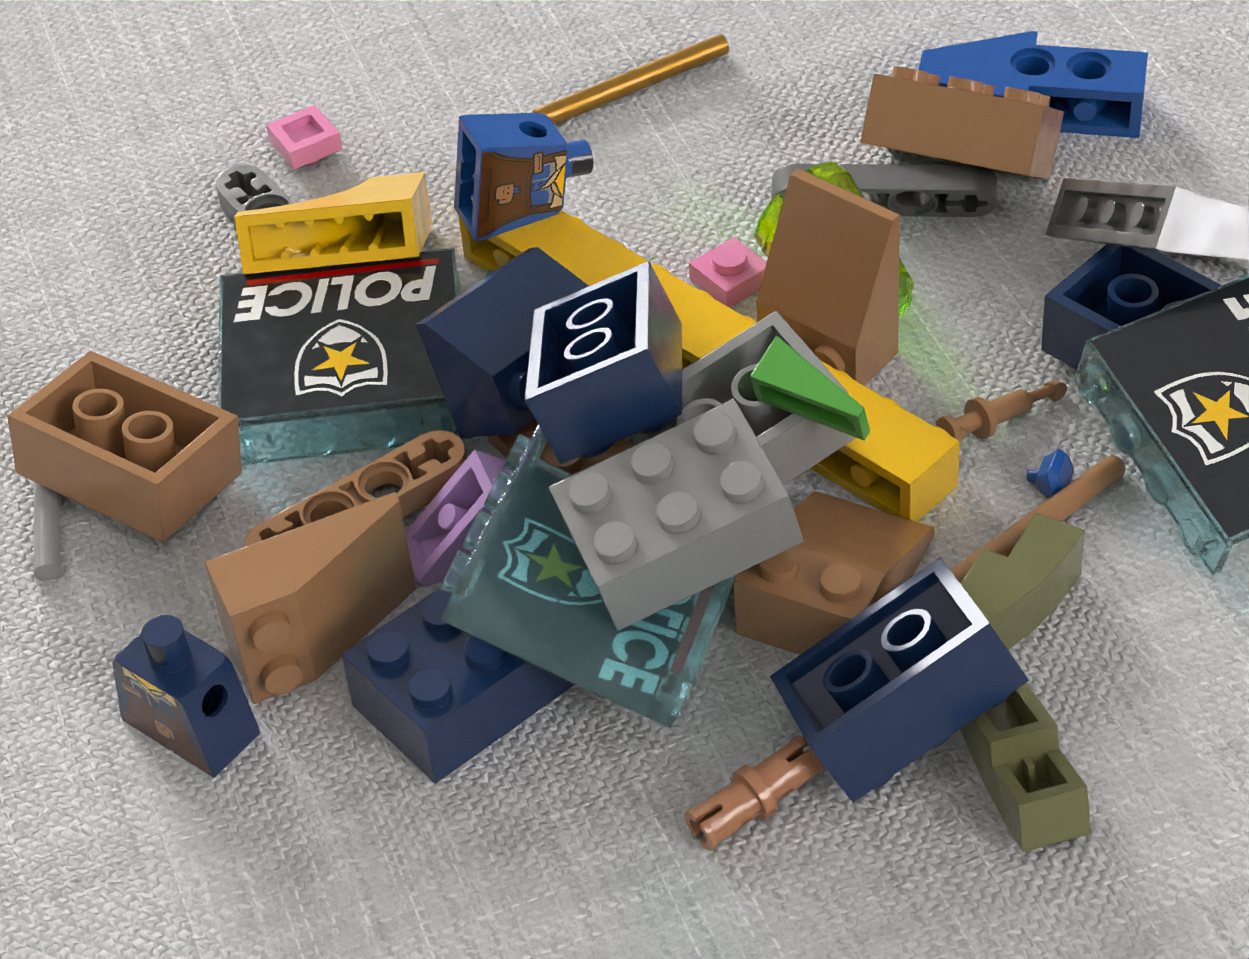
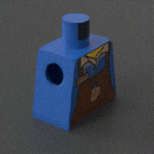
M542 113L472 114L459 116L454 209L475 241L485 240L557 215L564 206L566 178L590 174L593 171L594 162L590 145L585 139L566 142L551 119Z

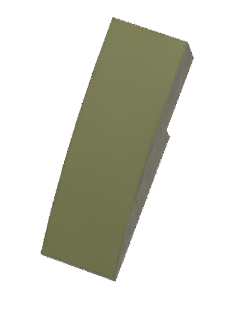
M1035 513L1008 557L983 548L962 580L961 586L988 620L1008 650L1034 631L1051 614L1080 577L1084 529Z
M1027 683L1012 692L1003 703L989 708L960 729L994 804L1022 852L1091 834L1087 786L1059 748L1058 725Z

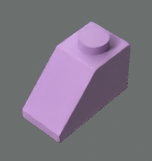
M474 449L405 531L412 570L418 583L429 586L457 577L473 566L523 467Z

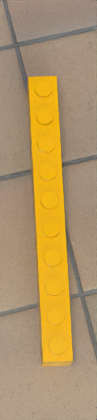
M562 210L557 215L480 241L474 240L458 215L464 258L486 271H496L528 248L539 247L587 285L591 286L648 261L627 249L621 242L608 238L586 225L578 217L570 216ZM650 262L682 323V370L757 323L754 319L743 316L715 300L706 291L698 290L672 275L664 267ZM822 362L848 391V395L864 407L870 433L865 441L859 438L852 440L812 466L811 469L879 511L918 522L958 486L960 441L950 436L944 429L933 426L903 409L894 400L884 398L853 380L844 371L836 370Z

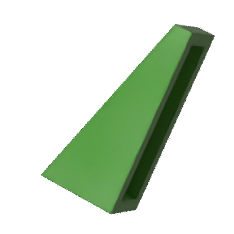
M776 336L750 375L757 400L865 441L870 433V427L864 407Z

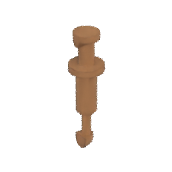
M1050 381L1044 384V387L1029 393L1023 389H1018L988 402L981 397H976L967 401L964 415L957 418L945 415L938 418L936 426L944 429L958 441L963 440L967 433L970 432L977 438L986 439L995 434L998 424L1029 412L1034 402L1049 397L1053 402L1062 399L1066 394L1067 386L1060 381Z

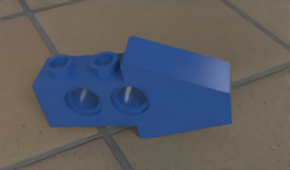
M1038 31L922 50L918 70L940 76L938 86L947 87L949 76L995 86L993 96L1004 98L1006 87L1041 93V95L1051 97L1050 108L1064 111L1060 129L1061 133L1140 138L1148 52L1037 45Z

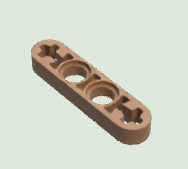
M443 430L431 431L420 435L259 523L248 532L244 540V547L312 523L323 516L336 514L377 499L369 494L374 488L384 484H393L401 488L396 495L400 501L402 517L405 518L428 505L467 459L465 444L459 436Z

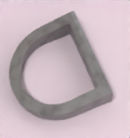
M1063 178L1045 235L1053 238L1164 252L1249 260V207L1199 195L1177 186Z

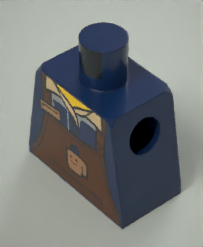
M159 615L150 619L143 626L141 633L116 654L112 664L122 720L211 777L215 778L261 734L230 659L221 651L184 630L181 620L177 617Z

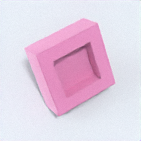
M316 105L266 125L270 143L293 170L313 164L321 158L343 150L339 131Z
M732 237L689 262L690 281L703 291L709 293L715 300L730 308L760 290L767 262L738 239Z

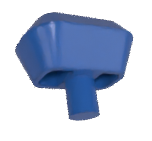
M1057 449L1043 458L1040 469L1027 470L1026 478L1028 482L1037 483L1041 494L1052 497L1070 484L1074 473L1073 464L1065 452Z

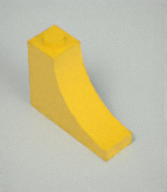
M425 172L370 177L356 187L333 195L283 206L239 211L234 216L243 274L419 257L432 230Z

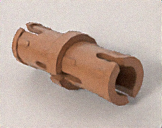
M796 735L788 744L753 768L749 765H743L734 771L730 784L695 808H690L684 813L685 821L696 839L704 833L705 837L700 840V844L708 851H712L720 842L756 817L766 820L776 813L777 803L812 778L820 776L824 772V765L811 748L805 753L803 752V748L808 746V743L803 736Z

